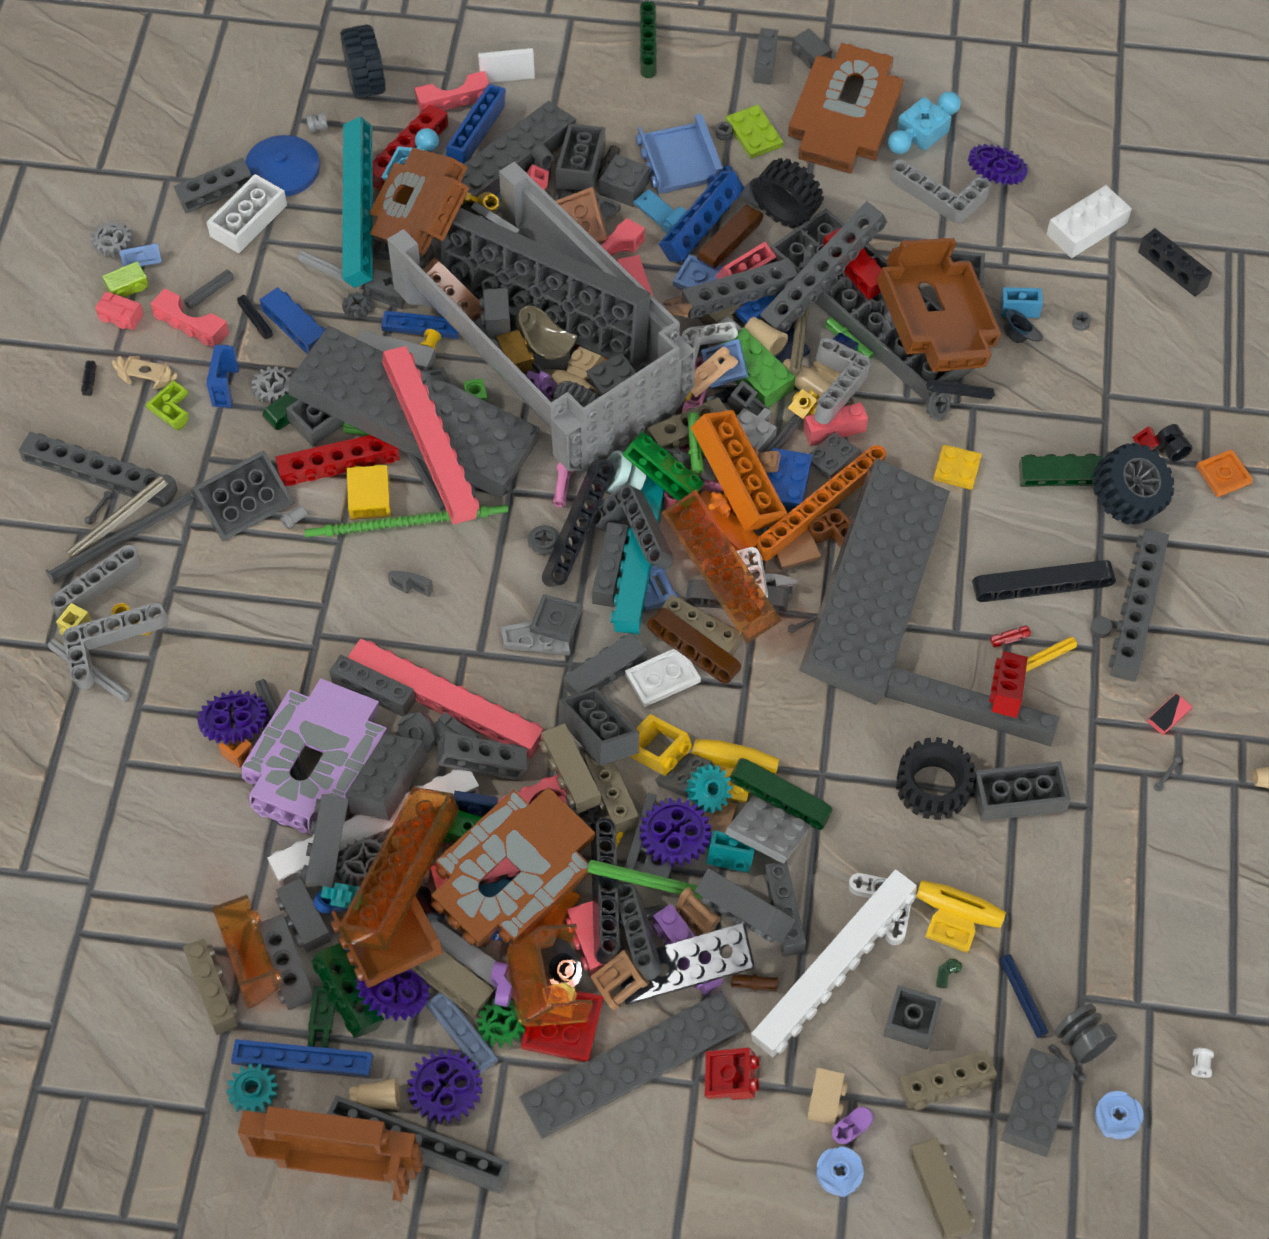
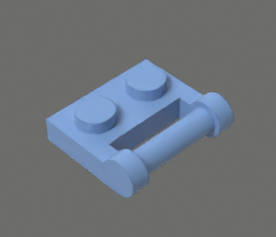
M657 566L651 567L644 605L646 612L663 606L671 594L679 597L666 575V569H661ZM653 576L659 578L666 595L662 596Z

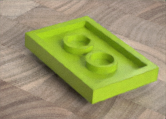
M759 105L725 116V122L732 125L733 134L750 159L783 147V140Z

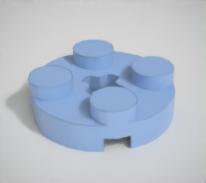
M1113 1091L1105 1094L1098 1102L1095 1109V1120L1104 1136L1114 1139H1127L1138 1132L1143 1121V1110L1140 1103L1128 1096L1127 1093ZM1115 1110H1119L1125 1117L1122 1120L1114 1118Z
M847 1147L828 1149L820 1156L816 1167V1179L824 1190L833 1195L845 1197L860 1186L864 1169L862 1161L856 1152ZM843 1166L844 1173L846 1174L844 1176H837L834 1168Z

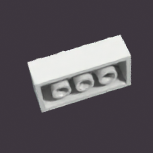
M255 174L207 221L210 237L240 253L287 206L285 191Z
M1105 185L1050 219L1046 235L1073 258L1126 225L1132 208Z

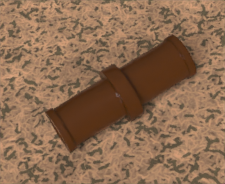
M753 973V975L735 974L732 975L731 988L752 989L754 992L757 990L777 992L778 977L758 976V973Z

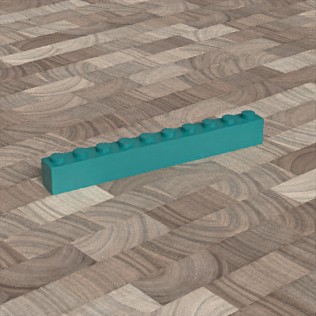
M361 116L343 124L342 279L354 288L373 280V235L370 234L373 229V216L369 214L373 207L372 125Z
M646 475L641 491L644 493L658 525H660L665 490ZM628 527L627 540H629V544L624 546V556H626V559L621 561L620 573L623 574L622 577H618L617 589L620 590L619 594H615L614 597L616 610L611 612L610 623H614V632L628 634L632 632L639 635L652 564L646 560L633 529Z

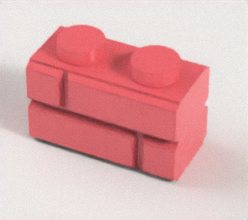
M110 292L104 293L95 308L98 318L102 322L114 323L121 329L128 328L134 330L138 321L143 316L141 303Z

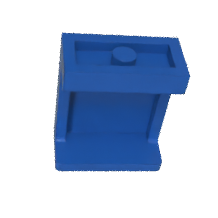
M214 345L206 382L212 407L232 408L233 399L226 376L228 372H239L234 346Z

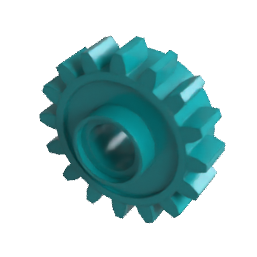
M704 765L696 767L697 772H691V778L686 781L688 786L685 791L688 792L689 796L687 799L693 802L692 806L697 804L699 810L703 809L704 812L714 813V811H721V805H728L725 799L732 797L728 790L733 789V786L727 783L731 778L724 777L726 771L720 770V766Z
M249 1064L247 1070L241 1066V1073L233 1072L234 1081L228 1080L227 1082L230 1089H227L226 1093L230 1096L228 1099L230 1104L234 1105V1109L237 1112L242 1109V1112L243 1110L265 1113V1108L273 1106L272 1100L278 1098L277 1093L274 1092L279 1090L278 1084L275 1083L277 1081L275 1075H270L271 1071L269 1068L263 1071L261 1064H258L256 1069L253 1068L252 1064ZM252 1087L258 1088L254 1093H247Z

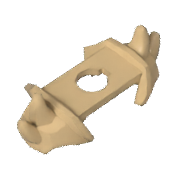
M118 356L117 361L112 360V365L117 371V375L128 384L132 383L129 376L153 380L155 382L153 389L166 387L170 382L176 381L178 378V374L174 373L167 366L168 362L166 361L164 365L142 361L139 356H129L126 360ZM147 366L151 369V372L141 373L139 369Z

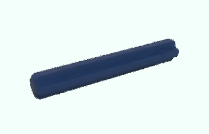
M1012 955L1002 956L1000 959L1001 965L1036 1037L1042 1038L1046 1036L1048 1029Z

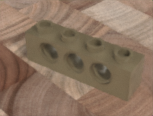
M719 397L714 400H708L700 406L689 408L686 412L673 415L665 421L654 423L648 427V436L662 448H681L689 444L688 426H686L688 425V413L697 412L700 413L701 417L703 414L727 411Z

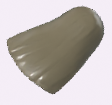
M525 306L519 309L516 314V330L520 331L530 348L545 359L561 358L575 345L577 335L560 328L538 307Z

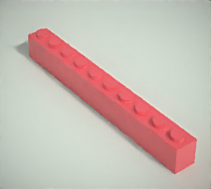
M406 346L383 351L382 364L452 524L476 519L477 510H479L478 500L473 498L471 484L465 480L463 466L457 462L456 450L450 446L449 435L443 430L442 419L436 414L435 403L429 398L427 385L422 383V375L419 368L416 369L414 365L413 354L409 353Z
M360 639L347 657L414 689L416 702L440 714L446 712L466 727L499 743L515 744L519 747L527 748V757L532 759L539 748L541 732L544 731L539 724L528 722L517 713L512 714L501 705L492 704L483 696L474 695L463 686H456L445 677H438L426 668H419L410 660L401 659L392 651L379 648L372 641Z

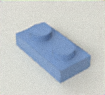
M158 243L120 250L123 267L138 261L140 266L162 262Z

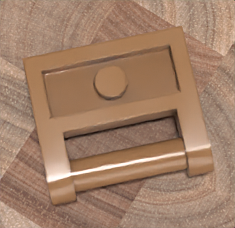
M690 887L681 893L675 909L693 934L699 936L713 932L721 917L717 913L713 914L694 895V891Z
M623 950L591 976L603 998L614 1011L639 988H644L649 984V980L645 979L635 966L628 950ZM632 975L635 981L614 996L611 991Z

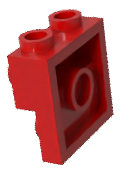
M750 1047L707 1051L705 1097L707 1099L730 1097L732 1100L755 1098V1092L759 1091V1080L755 1077V1069L760 1067L758 1055Z

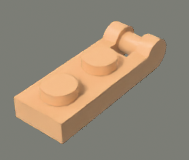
M726 347L720 348L694 371V387L691 392L695 397L701 394L726 371L737 365L738 360L730 355V351ZM721 359H724L725 361L722 364H720L719 361Z

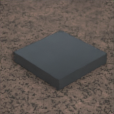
M543 594L530 626V632L570 643L583 605Z

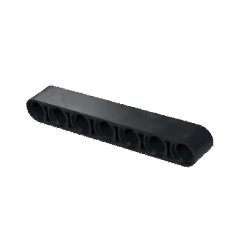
M610 460L597 461L589 466L542 573V581L547 587L563 585L568 579L614 473V466ZM569 537L572 540V545L569 543ZM561 555L564 557V563L561 560ZM553 573L556 575V581L553 578Z
M1109 560L977 576L972 580L978 602L1104 588L1116 582L1113 567Z
M603 817L598 819L593 828L595 838L591 842V860L617 866L615 824L611 819ZM592 874L594 956L599 963L607 964L616 956L620 947L618 883L616 879Z

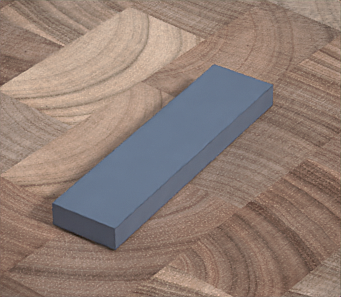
M441 992L427 1001L426 1007L465 1056H469V1062L476 1063V1070L479 1069L480 1073H483L498 1062L497 1056L453 1001Z

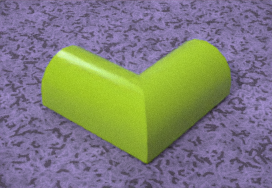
M174 380L145 405L151 413L177 431L181 430L188 422V413L177 406L188 396V390Z

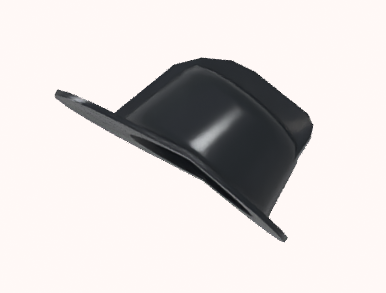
M1012 309L1006 312L1007 320L1003 328L1006 335L1013 342L1023 343L1027 339L1036 342L1042 341V333L1022 313Z
M551 938L542 944L539 951V960L552 985L553 983L558 985L559 983H566L574 988L582 977V967L573 948L567 941L561 938Z

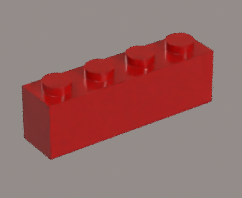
M841 228L824 236L823 247ZM863 248L856 259L850 261L843 272L868 300L881 293L877 278L882 269L877 265L876 260L870 257Z

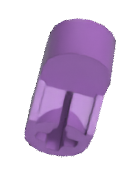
M497 961L494 962L491 972V982L497 988L495 1005L509 1007L513 988L506 980L508 964Z
M866 1107L856 1108L835 1125L832 1131L834 1140L840 1144L852 1142L873 1124V1112Z

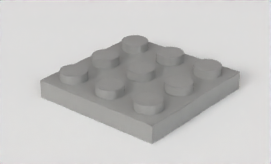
M753 796L727 827L725 834L784 864L807 835L811 825Z

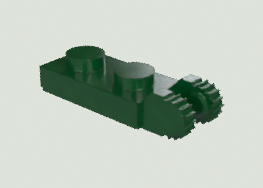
M314 986L308 1024V1046H315L316 1032L323 1033L322 1048H329L335 1007L331 996L325 991L323 986Z

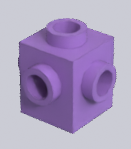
M528 370L526 377L550 401L557 383L550 380L551 375L540 371L537 374Z

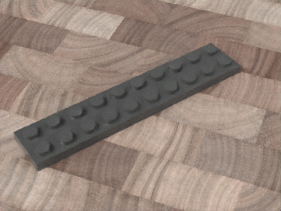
M720 991L590 1059L589 1062L586 1061L519 1096L520 1101L542 1139L743 1033L744 1027L725 995Z

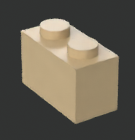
M817 1068L808 1111V1120L835 1125L836 1118H841L843 1104H839L840 1096H845L848 1084L843 1082L844 1073Z

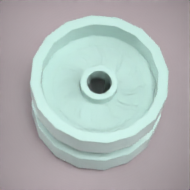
M619 450L614 451L607 458L614 466V473L605 491L609 495L623 484H629L641 490L646 479V474L622 456L624 452Z

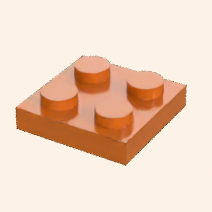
M1232 449L1198 462L1196 465L1197 470L1217 498L1250 485L1253 481V478Z

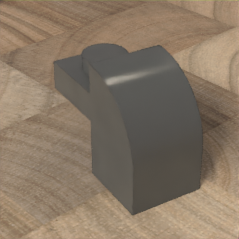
M743 380L728 398V404L737 414L743 408L757 416L764 408L770 410L755 398L758 392Z

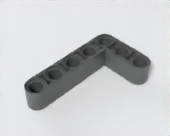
M623 484L600 503L591 526L606 532L608 522L619 524L627 517L646 560L661 569H668L673 563V555L644 493L629 484Z

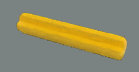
M1070 636L1028 657L1026 672L1076 648L1077 641L1073 636Z

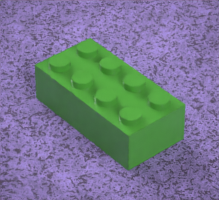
M745 328L739 330L738 336L733 340L739 339L741 341L749 377L734 382L739 385L743 380L758 392L755 398L769 408L794 391L795 376Z

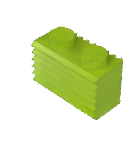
M138 261L102 276L107 291L124 298L131 294L142 292L145 288L149 287L147 277Z

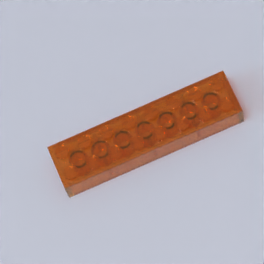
M696 490L661 512L746 644L782 621Z
M418 787L412 788L339 925L346 943L384 951L388 950L459 811L453 793Z

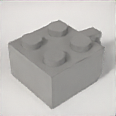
M743 408L737 415V419L752 447L757 448L759 452H764L776 437L777 427L769 423L772 411L764 408L757 416Z

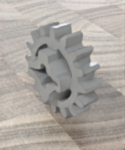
M109 220L108 224L102 222V227L96 226V231L91 232V244L93 250H97L98 255L103 253L104 257H107L111 254L112 258H114L115 254L118 253L120 255V250L128 249L127 246H132L131 241L133 237L130 228L126 227L125 223L120 225L118 220L115 224L111 220Z
M267 366V371L260 369L261 374L254 375L255 380H252V391L257 400L261 399L262 404L268 401L270 405L289 391V380L292 376L291 372H286L284 367L278 370V366H275L274 369Z

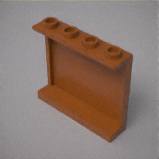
M406 878L397 881L400 891L373 902L369 906L360 908L341 918L337 917L335 911H331L334 921L331 922L335 934H341L338 937L343 950L348 948L349 952L346 953L351 966L356 964L357 968L354 969L359 982L364 980L367 988L443 953L439 938Z

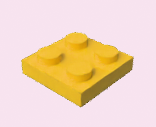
M943 444L933 481L973 490L982 454Z

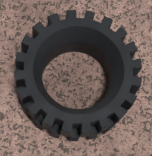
M782 158L774 159L755 180L752 191L756 195L754 197L755 201L760 202V209H765V214L768 217L771 215L773 221L776 223L780 221L782 226L786 227L789 224L790 228H795V226L798 228L807 222L819 209L824 196H821L823 190L818 188L820 186L819 181H814L813 179L815 176L812 173H807L805 166L801 168L798 162L794 161L791 163V160L787 158L784 161Z
M936 737L935 742H931V738H925L924 744L917 741L914 743L913 749L910 746L906 749L905 755L901 757L898 768L896 790H899L898 796L900 800L905 798L904 806L907 809L910 806L913 807V814L918 815L919 812H922L925 819H929L930 815H935V820H941L942 814H945L946 819L950 818L953 815V811L958 814L961 812L962 807L967 805L974 786L976 773H974V762L969 763L971 759L969 753L962 754L964 749L962 746L958 745L955 748L953 747L954 741L948 739L947 744L942 743V738ZM939 767L946 770L953 777L955 788L945 795H930L918 787L914 776L923 768Z

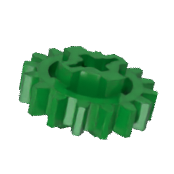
M492 999L491 1006L485 1003V1011L479 1010L480 1019H477V1026H480L478 1032L479 1034H484L483 1040L486 1042L490 1039L492 1047L497 1042L500 1048H503L504 1043L511 1047L513 1039L519 1042L520 1037L518 1034L524 1035L525 1029L523 1027L527 1024V1020L524 1019L526 1017L525 1011H520L521 1005L516 1004L513 1006V999H511L509 1007L495 1005V999Z

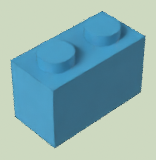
M1003 287L1000 298L1001 317H1006V312L1010 309L1019 311L1026 318L1040 317L1043 305L1042 288Z

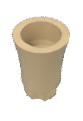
M752 317L744 327L774 357L781 353L787 344L788 335L773 328L756 317Z
M397 1077L350 1087L349 1095L350 1100L371 1109L400 1110V1086Z

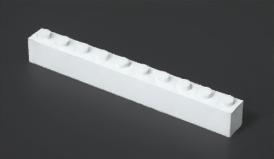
M455 768L451 773L445 776H438L430 783L414 787L412 791L406 793L390 821L360 814L354 815L352 819L344 822L338 857L342 856L341 850H347V844H354V839L360 841L363 836L366 839L373 836L375 839L381 837V839L386 840L390 838L394 831L410 825V822L415 823L430 815L432 818L437 816L442 805L454 808L453 795L455 790L480 794L479 785L472 772ZM314 835L307 840L295 842L285 850H278L268 857L270 868L280 887L298 878L302 879L303 867L309 864L310 856H306L308 843H313Z
M895 869L752 1032V1041L772 1058L777 1053L781 1054L788 1046L787 1041L791 1036L796 1037L800 1033L806 1019L811 1020L814 1017L818 1005L821 1002L824 1004L832 995L831 990L835 986L839 987L846 979L845 974L850 969L853 971L861 961L859 958L864 953L868 954L875 945L874 941L878 936L882 938L886 934L892 920L896 922L902 915L904 906L913 903L917 897V885Z

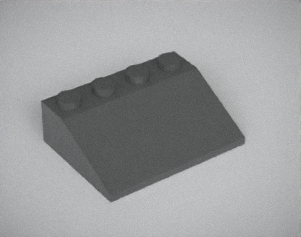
M265 450L200 483L191 490L200 509L222 541L294 504Z

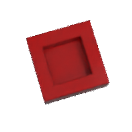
M1149 426L1132 437L1135 443H1139L1141 446L1143 444L1149 446L1150 450L1160 444L1153 429Z

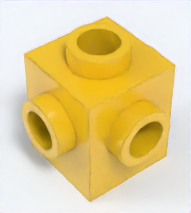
M802 389L794 395L792 403L788 408L805 420L806 416L814 415L819 396L811 390L807 393Z

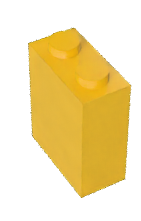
M387 465L347 468L350 520L391 517Z

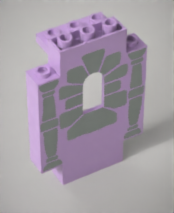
M321 678L309 697L289 689L242 765V779L250 784H255L249 794L250 807L254 809V812L261 817L276 820L281 825L293 827L301 833L310 834L312 821H317L318 812H314L316 799H321L322 794L346 798L345 794L384 733L387 734L386 727L373 723L378 714L379 701ZM305 746L323 752L322 757L308 779L298 781L290 776L289 772Z

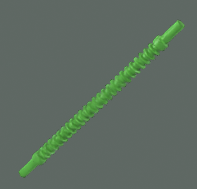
M480 505L479 510H477L476 519L478 516L486 518L492 514L508 513V505L490 507ZM440 510V513L434 511V514L428 512L427 515L423 512L422 515H419V513L416 516L411 514L410 517L407 515L402 517L400 515L399 518L393 516V519L388 517L386 520L382 517V520L376 518V521L370 519L369 522L367 520H364V522L359 520L358 523L353 521L352 524L347 522L345 525L343 522L341 525L335 523V526L326 524L325 527L304 529L305 537L321 535L332 537L333 534L338 536L339 533H342V535H345V532L350 534L352 531L356 534V531H360V533H362V530L368 532L369 529L371 531H374V529L379 531L380 528L385 530L386 527L391 529L392 526L396 529L397 526L402 528L403 525L409 527V524H412V526L418 524L420 526V523L426 525V522L432 524L433 521L436 524L438 521L443 523L444 520L449 522L450 517L447 510L445 512Z

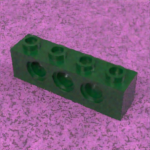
M338 943L318 951L311 963L314 972L322 980L325 991L331 996L336 1011L341 1014L345 1021L346 1029L351 1032L355 1039L377 1030L384 1021V1017L382 1014L378 1017V1010L376 1009L369 1011L371 1005H363L365 997H358L361 990L356 989L358 982L356 981L357 976L354 971L355 966H351L346 955L347 952Z

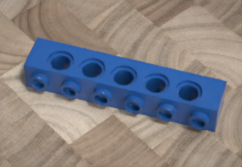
M735 171L720 172L661 240L659 246L669 262L684 261L692 249L698 246V242L709 233L710 228L719 221L722 214L728 211L729 206L740 197L744 186Z

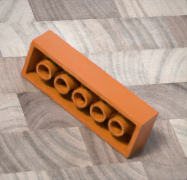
M728 410L703 414L691 426V429L744 531L772 527L788 513L734 411Z

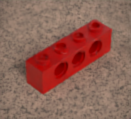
M1003 651L1001 658L996 659L989 703H992L991 712L1017 718L1023 697L1027 656Z

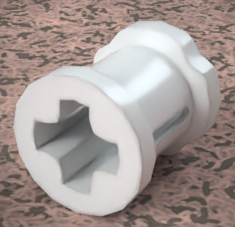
M1206 1048L1194 1049V1067L1191 1074L1196 1077H1211V1058L1214 1057V1052Z

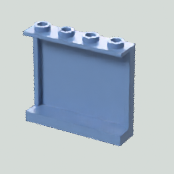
M702 114L695 115V123L643 134L642 128L638 127L636 143L637 146H641V157L643 160H646V165L650 167L652 187H656L658 194L708 184L706 180L709 175L714 174L718 176L720 172H723L721 161Z

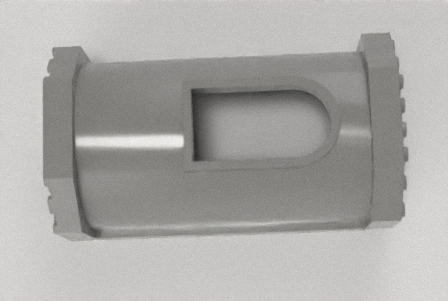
M516 162L499 171L502 219L517 227L526 236L538 243L646 290ZM404 229L387 239L393 285L396 292L408 304L434 307L552 429L553 455L568 471H588L592 463L607 459L614 451L625 452L642 431L648 435V427L654 423L665 421L667 416L670 417V415L675 414L694 387L695 350L680 336V322L650 295L646 359L643 361L649 365L584 408L569 392L550 402L421 269L418 243ZM515 320L510 322V332L516 331Z

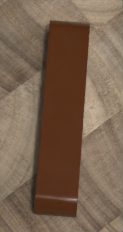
M745 205L700 249L697 260L713 269L717 268L760 225L764 214L749 205Z
M659 608L647 621V627L653 634L719 682L728 684L741 670V664L736 658L669 609Z

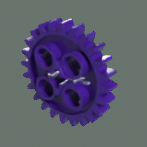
M978 144L977 147L974 146L971 149L968 158V165L972 166L971 170H976V174H982V178L987 177L989 182L993 180L996 184L1001 182L1003 185L1006 183L1010 186L1013 183L1018 185L1019 182L1022 183L1028 170L1026 167L1027 163H1023L1024 159L1019 158L1020 155H1014V151H1007L1006 147L1002 149L1000 145L994 147L993 144H990V146Z
M231 690L229 695L222 692V697L213 696L214 701L207 700V706H201L202 711L198 712L199 717L197 720L200 732L203 733L204 737L208 736L209 741L215 739L217 744L221 740H224L225 745L230 740H232L233 744L236 743L237 739L244 742V737L253 738L252 733L259 734V728H264V723L268 722L266 703L263 702L262 697L257 698L256 693L250 696L249 691L242 694L241 690H239L237 694H234ZM231 706L234 708L235 728H232Z
M669 798V804H665L663 800H660V807L653 804V812L647 810V817H642L643 825H640V832H642L640 840L643 841L642 847L648 848L647 855L654 853V861L661 858L662 865L666 861H670L671 867H673L675 862H678L679 866L682 867L683 861L691 865V858L693 857L698 861V853L704 855V847H709V840L712 834L709 832L711 831V824H707L709 817H703V809L697 811V804L690 807L689 800L684 804H681L680 798H678L676 803H673V800ZM680 816L682 819L674 820L673 817ZM661 828L665 831L662 833H658L655 830ZM694 832L696 835L688 836L686 833ZM676 844L679 847L676 849H672L669 847V845Z
M411 969L367 988L364 980L359 982L358 978L356 979L358 982L356 989L361 990L358 997H365L363 1005L370 1004L369 1011L378 1010L377 1016L379 1017L383 1013L386 1020L390 1016H393L395 1021L400 1016L404 1021L407 1020L408 1016L413 1019L416 1013L420 1014L421 1010L425 1007L427 998L430 995L427 992L429 985H426V981Z
M442 1049L439 1050V1056H435L433 1052H430L431 1058L429 1060L422 1056L423 1064L415 1063L417 1071H410V1076L413 1078L407 1080L408 1086L411 1087L407 1089L408 1095H413L409 1098L410 1104H415V1112L421 1110V1118L429 1115L430 1123L437 1118L439 1125H441L443 1119H447L450 1125L451 1119L454 1117L460 1122L461 1114L465 1117L469 1116L468 1108L475 1111L473 1102L480 1103V1097L476 1095L483 1093L482 1088L479 1087L483 1084L482 1078H477L481 1075L480 1070H474L476 1063H469L468 1055L461 1059V1051H458L455 1056L452 1055L451 1049L448 1050L447 1055L443 1054ZM440 1068L449 1069L444 1075L437 1073ZM459 1081L467 1082V1085L463 1088L455 1086ZM448 1083H449V1088L444 1087V1088L441 1090V1085L447 1086ZM428 1085L434 1087L432 1092L426 1093L423 1091ZM444 1099H451L453 1101L449 1106L441 1104Z

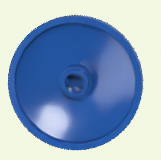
M278 135L262 140L249 151L245 160L252 177L256 174L285 191V197L298 194L310 187L318 177L320 170L319 157L315 148L306 140L291 135Z

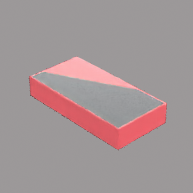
M1176 693L1153 713L1147 722L1164 735L1191 711L1193 706Z

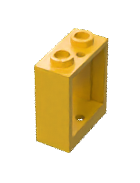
M649 714L636 728L639 732V753L629 757L666 776L689 753L693 746L688 733ZM659 733L674 740L660 757L645 750V747Z

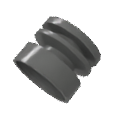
M1091 1003L1070 1013L1054 1032L1058 1038H1063L1062 1044L1065 1046L1075 1042L1069 1053L1079 1065L1086 1064L1099 1056L1113 1044L1118 1036L1108 1023L1097 1026L1102 1019V1015L1095 1013L1096 1008Z

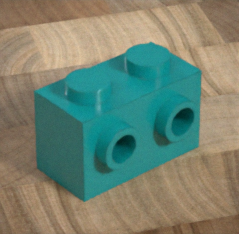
M713 830L706 864L749 873L755 849L726 835L725 832Z

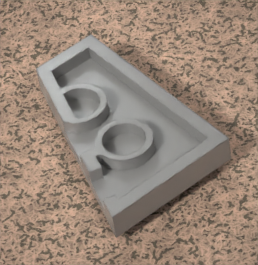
M532 621L501 627L505 649L570 655L568 642L530 632Z

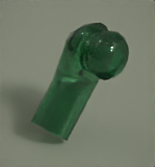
M951 958L939 966L936 987L947 988L949 975L952 972H960L962 970V963L955 958Z

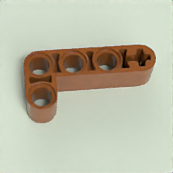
M832 509L811 521L809 532L815 543H822L832 537L841 548L850 520L841 510Z

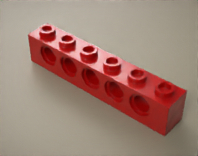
M430 104L422 110L373 160V187L379 190L382 189L385 183L382 175L397 147L417 148L415 144L416 134L424 128L434 130L439 136L448 127V113Z
M372 435L279 455L275 456L283 484L285 486H294L298 483L311 482L316 479L346 473L347 468L390 464L399 461L400 455L399 448Z

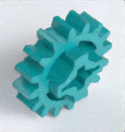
M335 883L334 888L323 886L321 897L332 899L330 905L357 910L358 904L369 906L371 895L360 893L361 887Z

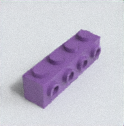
M672 904L653 915L652 929L658 937L662 938L665 945L696 937ZM705 952L701 956V962L708 964L711 961V956L708 952ZM684 958L680 962V968L687 970L690 966V961L688 958ZM723 978L694 987L699 989L705 996L722 985Z

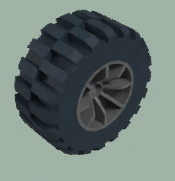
M365 24L343 29L340 32L342 50L354 97L361 99L383 94L386 91L383 62L372 26Z
M1139 443L1123 444L1098 462V466L1095 467V476L1092 481L1093 485H1095V488H1093L1094 495H1097V502L1099 505L1102 504L1105 508L1104 511L1107 514L1113 515V519L1117 521L1121 519V522L1125 524L1131 523L1135 525L1141 522L1144 523L1166 509V506L1172 500L1174 477H1171V468L1167 467V461L1164 457L1161 458L1156 450H1150L1149 446L1144 444L1141 446Z

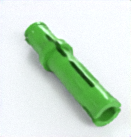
M833 317L827 320L825 328L830 330L838 341H842L849 348L867 356L870 360L873 359L871 356H874L875 353L853 336L847 327H843Z
M692 412L687 415L690 444L688 456L691 458V472L701 474L704 472V452L691 429V426L700 418V413Z

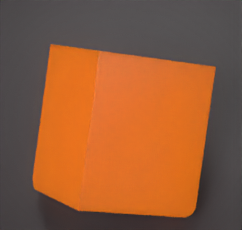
M237 739L235 744L231 741L227 746L222 742L218 745L221 755L239 768L242 767L253 749L252 743L246 739L244 742Z

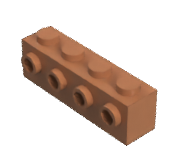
M435 257L423 271L473 322L481 318V311L485 310H481L480 301Z

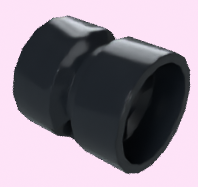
M1177 424L1166 426L1156 435L1160 443L1159 445L1164 449L1166 456L1171 462L1182 460L1193 449Z

